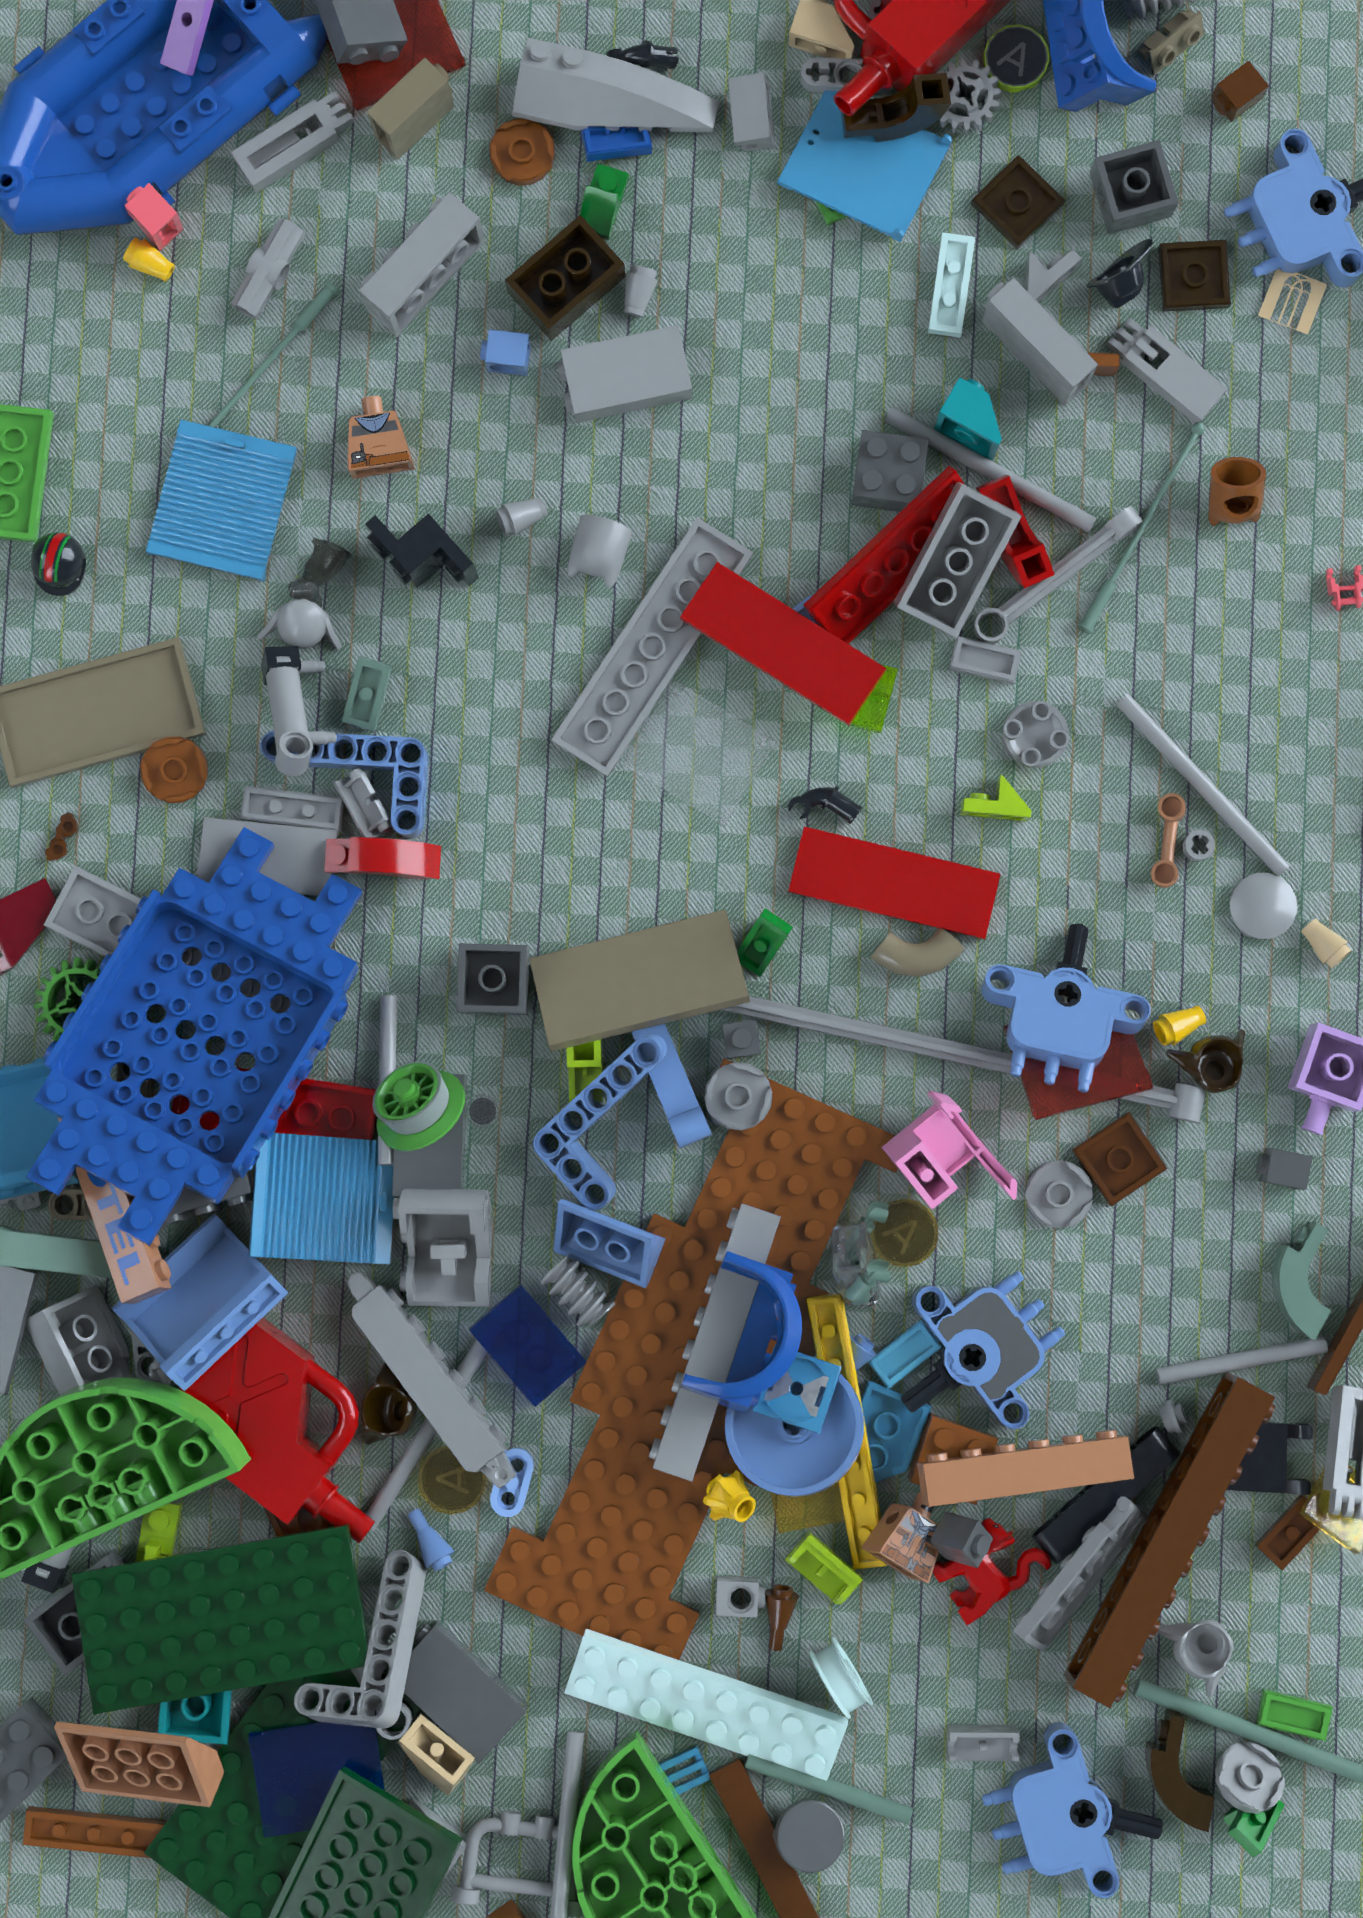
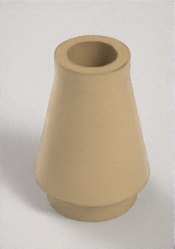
M1317 918L1312 920L1301 931L1322 964H1327L1331 969L1352 951L1347 946V940L1320 923Z

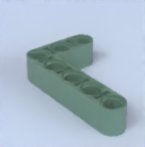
M0 1224V1266L112 1278L100 1240L20 1231Z

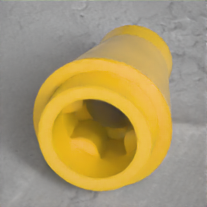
M135 237L123 256V260L129 264V268L154 276L164 282L169 280L175 269V264L165 258L146 239L140 240Z
M1196 1005L1192 1008L1159 1015L1158 1020L1153 1022V1029L1162 1045L1167 1046L1171 1044L1175 1046L1199 1026L1206 1024V1016L1201 1007Z

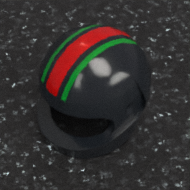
M59 532L49 533L39 538L33 544L31 554V568L35 581L42 590L51 595L64 596L75 592L84 579L86 569L85 553L79 542L72 536ZM76 577L75 581L69 586L62 588L52 587L67 584Z

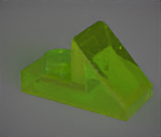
M886 665L882 666L886 667L887 671L850 726L881 734L898 671L897 668Z

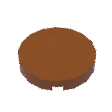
M515 118L503 123L496 130L497 133L491 139L489 145L490 160L496 173L506 182L518 186L532 185L542 180L551 171L555 160V146L548 129L543 125L541 126L532 120Z
M168 736L152 743L146 750L140 763L141 779L146 790L156 798L167 803H183L194 798L204 788L209 775L208 761L203 750L192 740L181 736Z

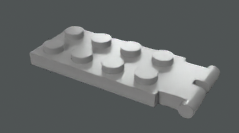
M1120 1497L1103 1522L1100 1521L1097 1526H1092L1087 1530L1082 1538L1083 1544L1076 1553H1071L1064 1559L1060 1566L1061 1571L1053 1581H1048L1041 1588L1038 1594L1040 1598L1033 1607L1027 1608L1021 1613L1017 1619L1018 1626L1013 1632L1023 1641L1044 1652L1129 1545L1127 1542L1141 1525L1147 1522L1148 1517L1146 1513L1128 1498Z

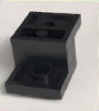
M429 513L398 540L376 515L365 524L370 532L367 539L370 541L372 548L383 560L387 557L391 559L389 563L394 568L393 571L405 585L411 581L418 588L443 565L446 566L445 569L457 583L463 580L468 586H471L479 579L473 562Z

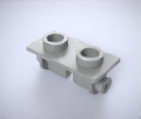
M357 768L348 774L349 777L334 782L363 837L376 838L391 832V816H388L379 799L374 800L373 795L376 792L367 778L368 774L366 772H362L360 768Z

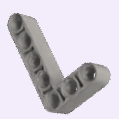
M395 1550L385 1560L360 1688L317 1683L304 1684L297 1690L294 1697V1705L299 1713L313 1720L325 1723L373 1728H389L395 1724L400 1715L426 1578V1569L420 1559L405 1550ZM409 1563L407 1572L401 1576L403 1567ZM402 1598L400 1607L395 1610L396 1602ZM396 1632L394 1641L388 1645L389 1637L392 1633ZM389 1667L388 1675L385 1679L381 1680L383 1671ZM319 1696L318 1705L312 1709L314 1700ZM351 1699L348 1710L343 1712L345 1703ZM382 1702V1709L375 1716V1709Z

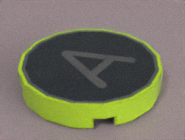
M1009 25L996 31L987 41L983 54L984 68L986 66L990 67L988 78L997 76V87L1011 93L1021 92V90L1037 86L1045 76L1049 63V50L1043 37L1033 28L1023 25Z

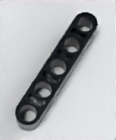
M1158 1426L1152 1427L1130 1446L1134 1479L1086 1485L1032 1535L1033 1540L1042 1550L1048 1553L1054 1564L1064 1560L1083 1543L1082 1538L1087 1530L1092 1526H1097L1100 1521L1103 1522L1114 1509L1120 1497H1126L1129 1500L1133 1499L1178 1458L1180 1451Z

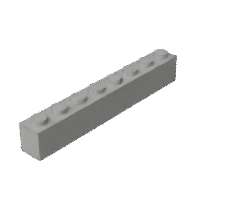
M741 1203L739 1209L732 1208L726 1227L732 1229L728 1242L721 1240L715 1260L721 1262L717 1275L710 1273L704 1293L710 1294L706 1308L702 1306L698 1308L693 1325L699 1327L695 1340L688 1338L682 1356L688 1362L684 1373L677 1371L671 1389L672 1392L677 1393L673 1406L666 1404L660 1421L661 1425L666 1426L662 1439L655 1437L649 1454V1458L655 1459L653 1463L654 1469L689 1481L693 1480L719 1401L680 1387L685 1374L715 1382H726L759 1281L722 1269L721 1265L727 1251L765 1264L781 1216Z

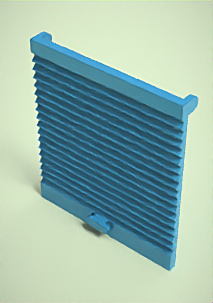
M825 90L777 184L788 190H794L796 193H800L814 202L818 201L819 204H824L825 207H830L832 210H836L850 219L853 218L855 221H860L861 224H866L868 227H872L874 230H878L880 233L889 235L892 239L901 242L951 145L952 137L948 134L940 137L923 129L906 137L883 142H875L874 136L844 138L841 111L833 98L838 91Z
M180 419L177 437L161 491L150 539L146 547V553L264 582L266 579L265 571L297 447Z
M274 1133L269 1140H266L259 1151L260 1155L255 1164L248 1257L390 1265L394 1196H392L393 1165H378V1141Z

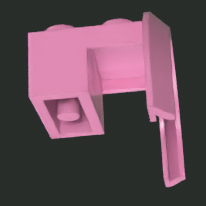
M934 1091L927 1092L934 1105L881 1147L931 1209H934L958 1189L950 1176L974 1157L1013 1200L1016 1199L1017 1181L978 1139L959 1113L962 1109L947 1094Z

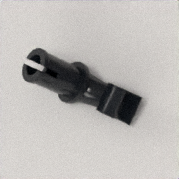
M649 40L626 49H612L606 53V56L634 65L640 64L643 68H648L651 65L675 69L679 60L678 55H672L678 53L676 47L653 45Z
M836 785L835 788H815L801 796L793 797L788 804V811L791 810L795 803H805V811L799 818L803 819L809 815L812 807L822 805L821 808L825 809L827 807L851 824L861 811L862 806L857 805L839 792V787Z

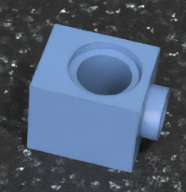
M489 329L488 340H482L480 359L485 361L487 371L527 376L531 348L529 334Z

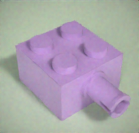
M1321 1023L1309 1025L1287 1087L1293 1091L1310 1096L1309 1099L1312 1100L1304 1124L1301 1127L1302 1129L1314 1134L1323 1135L1331 1107L1337 1106L1351 1112L1362 1110L1363 1038Z

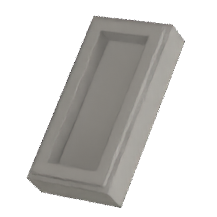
M958 636L955 639L948 670L1014 685L1022 651Z

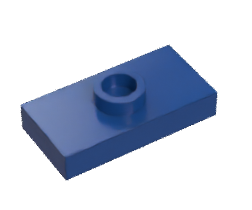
M588 126V129L581 130L587 162L652 154V143L649 131L647 130L638 131V127H619V131H610V129H606V126Z

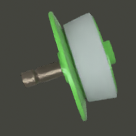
M415 1061L396 1068L382 1080L373 1097V1111L378 1117L377 1130L380 1138L387 1146L399 1151L417 1150L433 1144L442 1138L459 1119L465 1104V1091L457 1077L451 1073L439 1071L431 1063Z

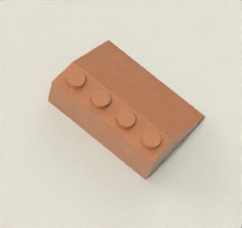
M56 1722L54 1726L82 1792L210 1807L224 1774L217 1751L189 1737L66 1722Z

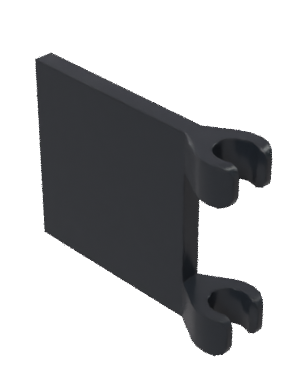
M1262 1422L1256 1433L1259 1439L1251 1454L1246 1453L1240 1463V1466H1242L1240 1477L1234 1485L1229 1484L1226 1490L1310 1495L1311 1482L1309 1480L1286 1479L1287 1438L1312 1439V1426L1301 1423L1267 1422L1265 1424Z

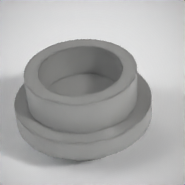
M1172 1399L1167 1400L1166 1405L1159 1407L1165 1428L1168 1433L1174 1431L1178 1434L1184 1432L1183 1425L1188 1423L1184 1409L1181 1404L1175 1405Z

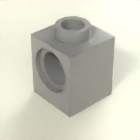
M717 1576L716 1616L757 1618L758 1608H764L765 1587H759L758 1577ZM739 1588L747 1590L751 1595L749 1601L743 1605L735 1604L731 1600V1594L734 1590Z

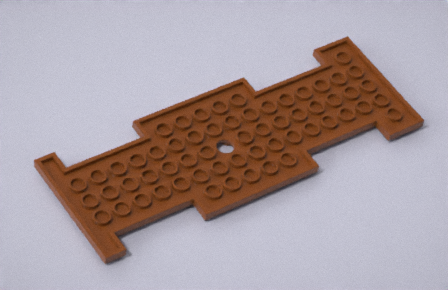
M724 1058L719 1068L733 1062ZM769 1078L767 1079L772 1090L771 1108L765 1118L754 1127L744 1130H728L685 1227L658 1214H653L646 1231L666 1238L649 1284L644 1288L623 1280L614 1300L615 1305L608 1313L569 1400L599 1414L600 1417L546 1537L542 1539L516 1526H512L484 1588L485 1592L581 1636L584 1635L585 1629H589L677 1660L682 1655L700 1611L670 1598V1594L708 1512L709 1506L703 1503L704 1497L707 1496V1486L719 1474L721 1476H724V1473L731 1475L735 1470L742 1473L734 1462L726 1441L725 1417L727 1407L720 1404L717 1406L692 1481L654 1469L653 1463L655 1459L649 1458V1454L655 1437L662 1439L666 1426L661 1425L660 1421L666 1404L670 1406L674 1404L677 1393L672 1392L671 1389L677 1371L681 1373L685 1371L688 1360L683 1359L682 1356L688 1338L692 1340L696 1338L699 1327L694 1326L693 1323L699 1306L705 1308L707 1306L710 1294L704 1293L710 1273L716 1275L718 1273L721 1262L715 1260L721 1240L726 1242L729 1240L732 1229L726 1227L731 1210L732 1208L739 1209L741 1203L781 1216L765 1264L793 1274L790 1283L796 1284L794 1295L798 1301L802 1318V1335L798 1352L814 1357L816 1351L807 1298L831 1293L809 1283L864 1160L894 1173L898 1169L881 1148L895 1135ZM770 1339L766 1350L767 1353L772 1354L777 1340ZM743 1474L745 1482L757 1486Z

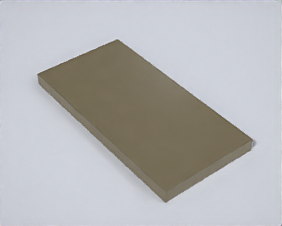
M179 637L0 686V751L9 786L12 788L146 752L152 743L168 736H181L186 739H193L206 735L184 648Z
M726 909L529 958L551 1052L750 1002Z

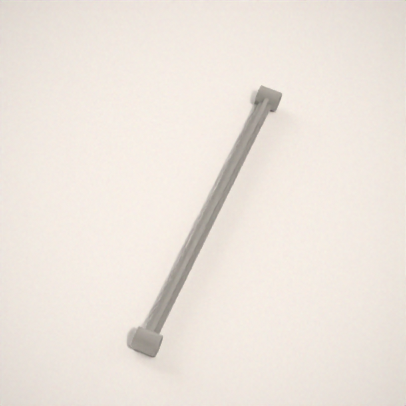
M750 995V1002L720 1009L1010 1074L1011 1053ZM1026 1058L1020 1077L1044 1082L1046 1062ZM1059 1065L1058 1075L1055 1078L1054 1084L1078 1089L1080 1070ZM1093 1072L1088 1092L1169 1109V1117L1199 1123L1206 1090L1176 1083L1173 1090Z

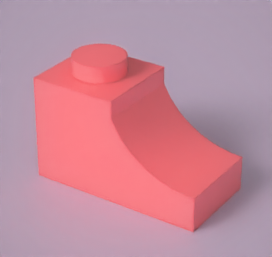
M150 183L144 188L141 186L137 187L128 195L126 199L128 203L124 205L128 214L159 251L184 230L178 213Z

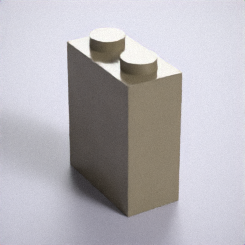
M426 57L367 111L375 138L397 160L454 108L453 90L448 82L450 79L448 73L438 63L433 66Z

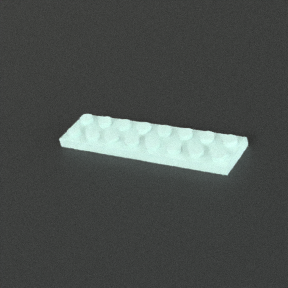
M585 1629L564 1694L746 1756L751 1754L825 1781L829 1777L848 1726L847 1717L589 1629Z

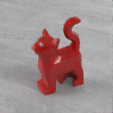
M985 1518L980 1522L993 1537L988 1553L984 1556L978 1568L951 1560L946 1563L937 1561L932 1572L939 1583L959 1575H964L970 1586L963 1591L955 1589L949 1594L957 1607L962 1606L957 1611L966 1625L985 1615L994 1603L1006 1597L1010 1592L1021 1589L1029 1581L1030 1565L1033 1562H1038L1045 1570H1049L1052 1566V1560L1048 1553L1042 1549L1031 1548L1024 1551L1017 1560L1016 1575L1007 1577L993 1562L990 1554L1006 1549L1015 1542V1539L1012 1536V1530L1007 1532L1001 1524L996 1523L991 1518Z

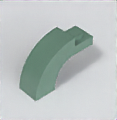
M1309 1222L1307 1226L1302 1225L1297 1231L1293 1243L1296 1244L1294 1249L1286 1245H1280L1274 1260L1272 1284L1276 1302L1286 1320L1306 1338L1316 1340L1332 1310L1322 1305L1312 1294L1308 1283V1270L1315 1253L1329 1229L1318 1223Z

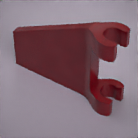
M46 878L0 899V951L3 957H0V976L17 965L46 928L44 923L56 902V898Z

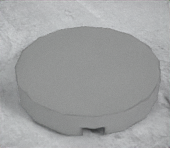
M734 1062L722 1066L712 1074L706 1084L704 1099L709 1114L718 1124L727 1129L744 1130L754 1127L765 1118L771 1108L772 1090L769 1080L761 1070L748 1063Z
M1056 1160L1044 1163L1032 1172L1026 1182L1024 1195L1027 1208L1036 1220L1046 1226L1055 1228L1074 1226L1086 1217L1093 1202L1091 1180L1083 1169L1071 1162Z
M1255 1742L1233 1744L1218 1758L1215 1768L1217 1785L1223 1797L1233 1807L1245 1813L1259 1814L1271 1809L1282 1797L1285 1787L1284 1776H1281L1279 1770L1281 1766L1277 1758L1267 1748Z

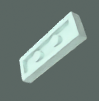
M942 232L928 333L961 338L975 237Z

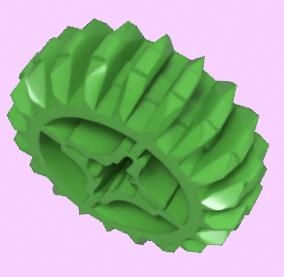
M75 957L73 967L67 960L61 961L62 972L55 967H51L49 972L53 979L50 980L46 977L40 979V982L47 987L45 991L35 990V995L43 997V1002H36L33 1006L35 1009L44 1010V1013L38 1015L36 1020L37 1022L48 1021L43 1028V1032L50 1034L55 1031L53 1041H58L64 1032L63 1023L59 1017L68 1016L72 1011L76 1012L78 1009L71 1007H74L75 1001L79 1002L76 998L82 996L84 988L82 984L78 983L76 977L90 976L96 980L101 973L99 971L100 965L96 968V961L94 959L88 958L84 965L82 958ZM67 982L65 985L66 998L56 1005L58 992Z

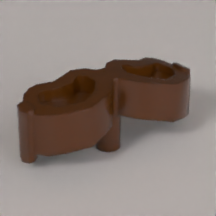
M67 812L61 816V823L56 828L57 834L51 839L50 847L45 850L47 860L53 862L64 858L68 854L65 838H70L78 832V823L72 813Z

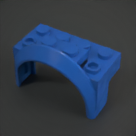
M1043 0L1058 108L1077 112L1099 100L1127 106L1155 92L1156 81L1134 70L1126 62L1115 45L1105 16L1104 0Z
M727 1251L721 1268L757 1280L759 1284L726 1382H715L685 1374L680 1388L718 1400L720 1405L745 1413L750 1406L755 1407V1404L757 1405L761 1392L773 1386L790 1368L801 1341L802 1318L798 1301L794 1295L796 1284L790 1283L793 1276L792 1273ZM770 1339L777 1340L773 1354L766 1352Z

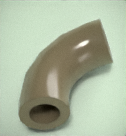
M940 927L931 937L920 943L905 942L890 932L870 958L897 975L922 977L943 970L958 958L965 948L957 939Z

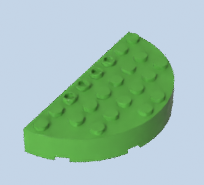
M111 1378L85 1383L60 1394L27 1417L0 1449V1580L240 1471L251 1460L248 1452L233 1430L218 1414L193 1396L169 1385L139 1378Z
M635 1730L623 1739L598 1767L587 1787L579 1809L573 1840L572 1867L577 1896L584 1917L757 1918L638 1730Z

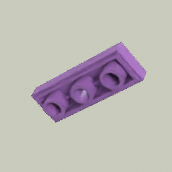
M177 0L160 64L193 76L214 0Z

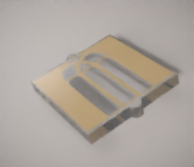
M1278 269L1272 275L1256 319L1277 326L1279 331H1284L1285 329L1307 338L1328 283L1307 276L1305 271L1287 273Z

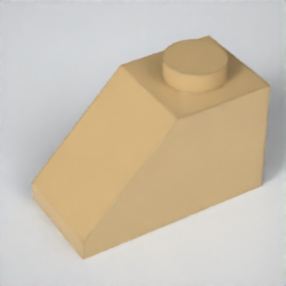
M800 0L789 32L788 46L825 58L853 59L855 46L834 6L828 4L826 0Z
M422 1714L398 1742L421 1775L447 1796L452 1793L467 1774L475 1759Z

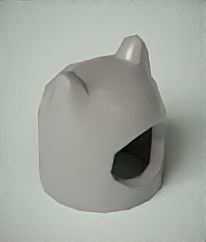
M589 514L581 515L567 565L568 577H575L578 573L582 572L593 577L603 578L605 586L611 588L615 584L623 565L632 530L621 523L604 517Z

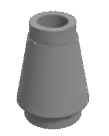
M631 265L630 272H626L625 308L623 313L635 317H643L658 282L655 279L657 271L643 266Z
M541 497L502 504V508L495 511L497 522L505 536L508 534L515 536L548 515Z

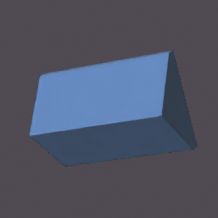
M564 1199L558 1202L554 1252L563 1256L569 1254L568 1258L578 1260L583 1264L641 1287H647L666 1238L588 1209L577 1203Z

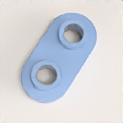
M520 1447L511 1448L505 1453L510 1463L515 1458L522 1460L523 1469L515 1470L517 1476L505 1486L498 1488L494 1484L490 1497L493 1510L503 1517L515 1516L522 1510L534 1470L532 1455L526 1449ZM505 1492H511L514 1495L515 1501L512 1504H506L503 1501L502 1495Z

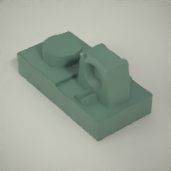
M363 656L358 657L342 722L371 731L376 730L392 665Z

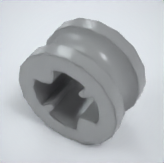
M1204 830L1191 832L1182 843V850L1185 856L1196 862L1210 857L1215 849L1213 836ZM1193 837H1196L1197 841L1201 838L1205 840L1206 844L1203 848L1206 852L1204 854H1201V851L1196 852V854L1192 851L1191 848L1194 843L1191 839Z

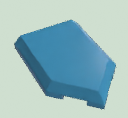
M868 1380L861 1397L874 1478L875 1483L907 1471L932 1406L924 1404L917 1411L911 1413L901 1400L902 1393Z

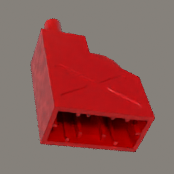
M833 0L836 12L840 18L863 40L860 56L863 58V67L834 95L835 104L845 115L852 116L881 88L890 89L893 86L900 92L910 84L913 75L935 74L1010 0H880L882 11L872 20L858 8L854 0Z
M263 1317L183 1392L201 1401L218 1414L233 1430L251 1458L240 1471L225 1477L287 1525L299 1515L302 1509H305L313 1515L314 1519L320 1515L334 1526L349 1524L351 1538L359 1544L376 1521L337 1492L339 1485H335L326 1478L352 1441L358 1428L359 1409L354 1395L342 1382L315 1363V1356ZM312 1387L330 1399L338 1411V1423L322 1447L307 1437Z

